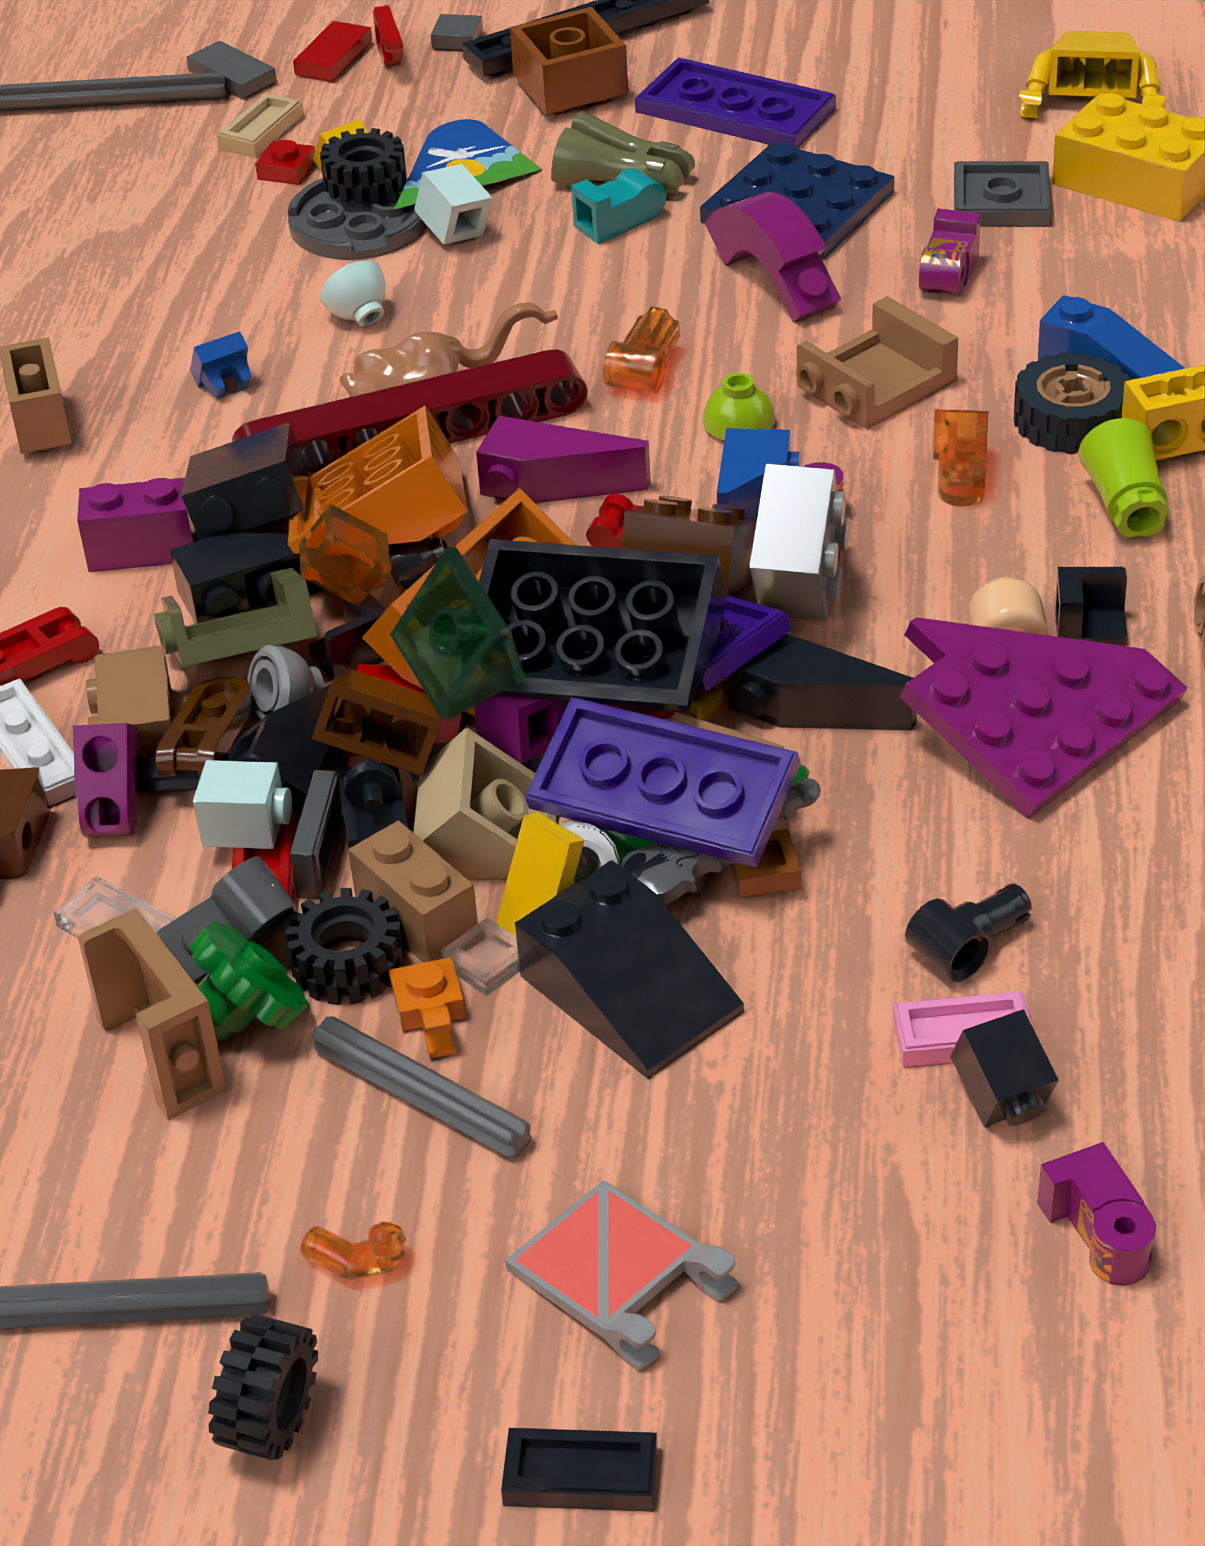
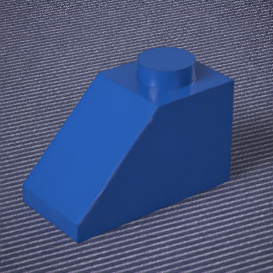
M726 428L717 487V504L745 507V517L757 519L766 464L798 467L801 465L800 452L791 451L790 430Z

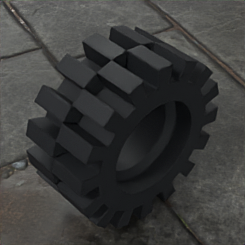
M364 128L356 129V134L351 135L349 131L341 132V139L333 136L328 139L329 144L324 143L322 145L320 160L324 189L326 192H329V196L333 199L340 196V202L348 203L351 199H354L355 204L363 205L364 199H370L371 204L379 202L380 196L386 199L394 197L393 191L400 193L403 190V185L407 182L404 146L398 136L393 138L392 132L385 131L380 135V129L372 128L370 133H365Z
M340 888L341 897L332 898L328 890L319 893V904L316 905L309 898L301 904L302 914L294 911L289 918L290 926H286L285 936L293 978L295 977L296 983L303 991L308 988L309 997L317 1001L320 1000L324 993H327L328 1004L339 1005L341 996L349 995L350 1004L361 1003L360 993L365 991L373 999L382 994L380 983L391 988L389 970L404 967L403 957L405 955L398 913L395 907L389 909L388 900L383 896H379L373 901L372 891L362 889L358 897H353L351 888ZM345 941L363 942L362 945L350 950L334 951L327 949L334 944Z
M251 1314L250 1318L245 1317L240 1322V1331L234 1330L229 1338L230 1351L224 1350L219 1361L223 1366L221 1375L214 1377L212 1389L217 1390L216 1397L209 1402L208 1414L214 1416L208 1426L209 1433L214 1434L211 1439L214 1444L272 1461L273 1459H280L283 1456V1450H289L293 1444V1432L298 1433L303 1424L301 1418L302 1411L309 1408L311 1397L307 1396L309 1387L315 1385L317 1372H313L312 1368L318 1362V1350H314L318 1341L316 1335L312 1334V1329L258 1314Z

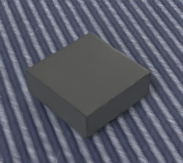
M440 14L431 33L432 48L462 51V43L480 37L483 31L482 16Z

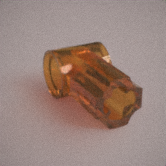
M650 307L646 314L638 316L624 341H612L607 349L603 367V378L606 386L658 393L665 377L666 359L680 337L679 321L673 319L667 309Z

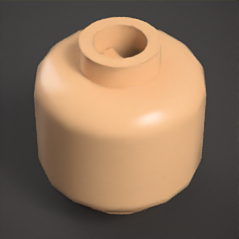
M1009 577L991 580L977 590L969 601L968 617L970 625L1047 635V621L1042 599L1036 588L1026 581Z

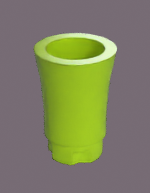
M1130 418L1109 420L1092 429L1082 440L1078 457L1081 465L1093 480L1100 493L1110 519L1115 523L1120 534L1127 538L1137 536L1148 538L1157 534L1165 527V518L1169 513V508L1167 505V494L1160 479L1154 456L1153 439L1150 429L1144 423Z

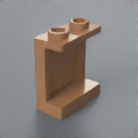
M886 296L873 303L872 330L828 353L808 341L797 345V386L867 430L957 381L958 337Z
M134 908L81 933L78 941L98 1022L104 1030L108 1031L136 1018L155 1101L167 1120L226 1092L208 1000L138 909Z

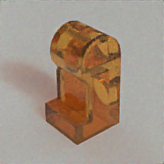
M935 409L933 460H938L937 492L939 498L949 505L958 507L971 506L983 499L985 494L989 411Z

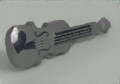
M811 778L799 781L793 790H789L778 819L788 820L793 816L795 810L815 803L820 796V785ZM654 841L652 844L629 852L623 858L620 866L652 889L662 902L667 905L684 893L688 895L701 893L706 888L705 873L712 871L720 872L725 866L735 864L736 862Z

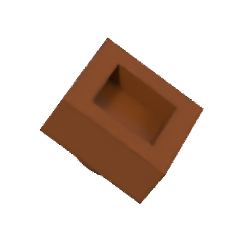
M789 829L772 831L757 868L740 863L731 865L740 898L801 889V869Z

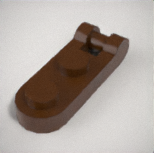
M230 676L217 677L199 683L192 690L158 744L156 768L159 776L179 777L182 771H197L199 777H201L206 760L224 761L225 755L252 711L251 688L246 680Z

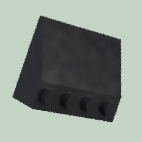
M490 539L451 685L453 691L567 702L570 701L571 697L603 705L688 712L717 646L727 600L719 556Z

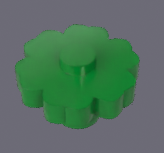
M213 921L210 926H205L189 945L194 961L208 973L197 987L208 1000L216 1038L226 1041L234 1032L242 1033L255 1017L268 1026H275L280 1030H286L309 1006L307 999L304 997V991L287 976L285 967L262 946L252 941L248 942L235 928Z

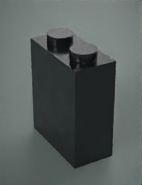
M290 422L190 456L181 497L199 540L223 533H239L305 510L309 470Z

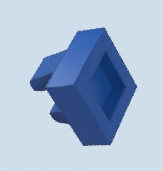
M239 331L195 346L193 349L190 372L197 386L205 385L215 398L224 397L225 385L222 379L229 376L238 381L241 390L249 387L251 373L247 361L248 346L241 332Z

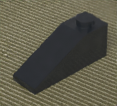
M790 634L782 636L728 676L729 709L777 727L912 730L917 724V713L900 698L906 683L913 679V677Z

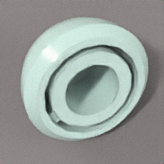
M360 260L352 262L333 273L323 285L320 293V300L327 310L344 320L357 321L360 327H367L376 323L384 315V309L381 304L385 297L386 286L384 274L379 264L374 261Z

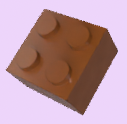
M593 7L510 27L513 75L545 114H562L570 111L573 107L589 103H605L613 97L629 93L626 44Z

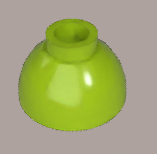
M732 373L725 376L722 380V385L708 398L703 412V425L706 431L723 441L725 440L726 428L772 429L775 424V413L770 398L759 386L754 384L753 378L745 373Z

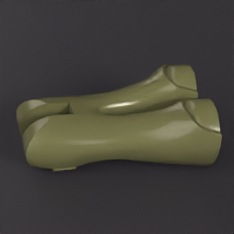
M579 111L572 120L571 128L566 127L558 138L552 160L551 181L565 187H571V185L586 179L589 181L609 182L614 181L624 170L636 168L661 184L665 189L666 195L673 196L695 168V160L691 154L680 148L679 145L664 141L652 142L640 139L595 116Z

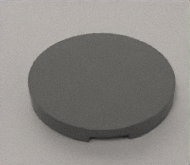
M323 178L303 188L291 200L288 207L289 230L295 243L310 253L332 259L356 260L389 254L416 240L423 233L427 225L414 211L416 204L394 210L402 191L400 193L393 191L394 197L389 199L380 196L379 202L371 204L370 199H364L363 205L355 204L354 199H351L348 203L340 202V196L336 199L329 196V192H326L324 189Z

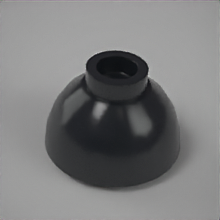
M426 537L417 542L382 545V552L387 567L402 594L451 550L443 537Z

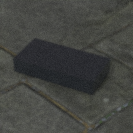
M509 1428L501 1487L503 1506L653 1512L658 1454L657 1433Z

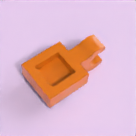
M448 957L390 969L391 989L402 1031L422 1027L430 1059L455 1054V1047L450 1032L452 1029L451 1021L464 1019L466 1016L464 1000L452 958Z

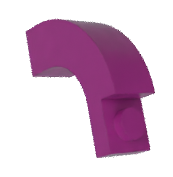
M774 192L760 193L717 209L705 222L725 266L753 255L761 261L770 274L793 322L835 307L841 300L820 257L827 248L824 241L804 212L788 198Z

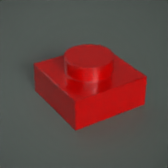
M292 140L272 141L255 163L257 180L300 185L315 165L313 160L315 146L297 144Z

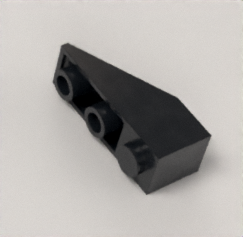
M223 533L170 549L178 594L196 624L277 605L271 572L293 568L306 580L309 595L352 582L354 579L350 550L346 548L294 554L288 545L289 533Z
M330 684L269 713L235 740L226 760L278 763L282 788L290 789L292 808L296 811H300L304 807L314 770H319L329 760L336 748L312 739Z

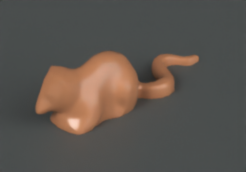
M533 303L513 305L501 314L488 342L478 349H467L455 337L442 333L417 332L403 339L395 347L368 350L357 355L354 361V374L345 373L340 376L339 381L350 397L457 372L459 363L467 368L491 364L501 354L515 323L524 318L535 317L541 323L547 324L557 320L558 315L556 310L544 312Z

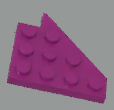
M919 617L910 621L904 634L934 664L907 682L900 698L1028 819L1180 702L1188 689L1164 665L1143 648Z

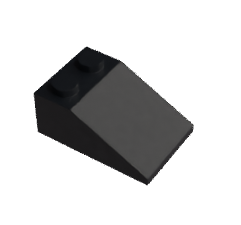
M610 860L515 922L520 977L647 1079L744 1012L743 1001L657 894L613 860Z

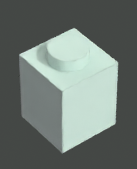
M459 164L422 172L414 211L445 245L483 236L492 197L465 166Z
M206 760L193 799L202 846L274 849L281 824L287 825L289 823L292 811L291 791L289 788H282L278 763Z

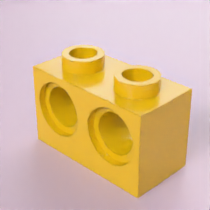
M1205 364L1124 381L1122 418L1138 420L1150 429L1156 461H1163L1170 457L1197 451H1205Z

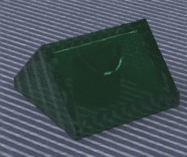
M447 546L395 625L390 636L440 717L451 719L526 678L510 629L457 547Z

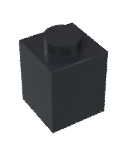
M1024 1009L964 1029L950 1056L984 1127L1006 1120L1009 1126H1016L1036 1118L1045 1111V1104L1059 1081Z

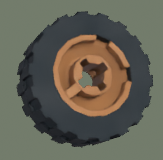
M1068 352L1041 357L1040 360L1027 364L1026 369L1021 370L1017 375V381H1015L1014 425L1018 427V433L1023 438L1029 439V443L1035 446L1039 445L1052 452L1061 451L1065 452V454H1076L1079 451L1082 440L1092 429L1109 420L1122 418L1124 381H1129L1130 377L1127 373H1123L1121 371L1122 368L1116 363L1112 364L1105 358L1089 356L1086 353L1069 354Z

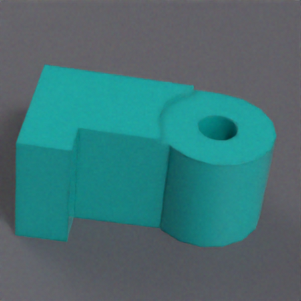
M636 168L626 169L614 181H609L599 186L594 185L587 179L571 185L574 227L597 244L651 221L659 215L666 202L664 187Z

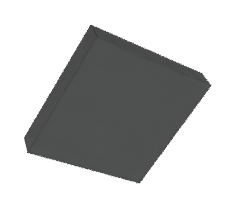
M954 162V210L980 213V227H1050L1049 162Z

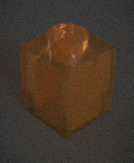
M332 504L328 506L299 542L301 577L357 606L372 589L378 590L381 588L390 574L392 562L389 559L387 534Z

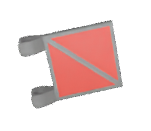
M605 1180L601 1181L505 1260L507 1271L606 1339L619 1356L636 1370H643L658 1358L659 1350L657 1346L649 1343L656 1335L653 1323L642 1315L635 1313L685 1271L697 1286L715 1301H722L738 1287L736 1278L728 1275L735 1267V1260L732 1254L718 1246L702 1245Z

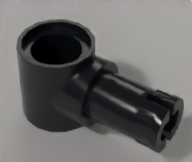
M1014 883L1006 885L976 904L966 901L956 907H952L944 899L936 898L925 903L912 916L905 931V940L914 950L949 979L960 982L975 974L984 964L995 936L1030 919L1031 914L1028 911L1032 910L1031 900L1026 891Z

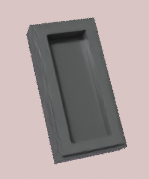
M218 41L186 57L188 71L194 74L222 73L226 81V90L243 99L277 82L274 67L222 41Z
M314 770L290 852L297 898L319 899V893L323 892L344 817L339 779L335 771Z

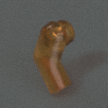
M382 1221L379 1225L375 1224L369 1229L368 1240L351 1243L317 1225L306 1233L301 1244L300 1253L304 1258L341 1278L353 1281L394 1271L406 1257V1252L403 1249L406 1243V1233L399 1225Z

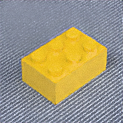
M1099 93L1055 134L1052 184L1181 222L1205 197V118L1186 117L1168 112L1162 106L1143 105L1128 101L1121 95L1114 93Z

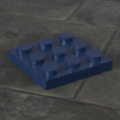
M772 142L700 206V221L705 224L710 215L717 209L764 192L778 193L796 204L815 226L827 247L820 255L821 259L824 260L894 193V176L876 171L870 166H858L840 161L828 154H815L797 149L789 143Z

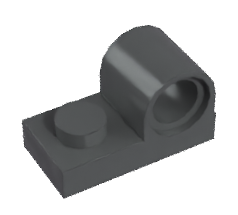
M255 856L242 862L224 875L215 884L208 899L159 929L156 934L197 986L208 973L194 961L189 945L205 926H210L213 921H217L223 925L235 928L248 942L252 941L260 945L285 929L286 926H289V918L294 911L297 912L298 907L260 856Z

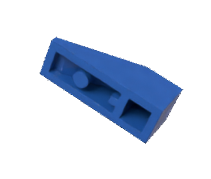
M1063 295L1040 319L1038 360L1041 357L1059 355V353H1086L1089 356L1105 358L1112 364L1116 363L1122 368L1121 371L1128 374L1130 380L1185 369V367L1110 308L1090 303L1084 298Z

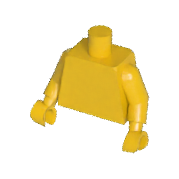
M1065 31L1055 45L1037 54L1026 82L1028 90L1021 89L1019 92V100L1022 102L1020 117L1039 119L1038 106L1041 105L1042 94L1046 92L1048 86L1049 95L1097 96L1099 93H1114L1121 95L1123 98H1136L1138 88L1140 96L1143 97V105L1163 107L1166 100L1165 95H1158L1161 87L1155 59L1138 48L1131 34L1126 32Z

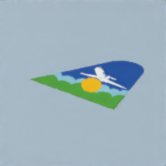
M471 119L448 122L435 128L428 134L394 210L416 204L422 172L463 164L473 177L484 186L542 169L483 122Z

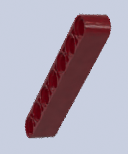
M550 349L252 420L242 424L235 431L232 442L290 422L309 470L308 477L423 406H426L449 444L487 435L499 416L541 422L569 415L583 406L587 399L588 389L571 358L564 351Z

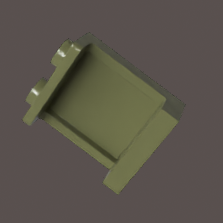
M293 568L271 572L277 601L276 606L187 626L184 624L181 608L172 595L162 597L161 601L164 612L154 614L161 646H164L166 655L174 653L181 666L185 667L259 650L265 645L277 646L316 637L318 634L306 580Z

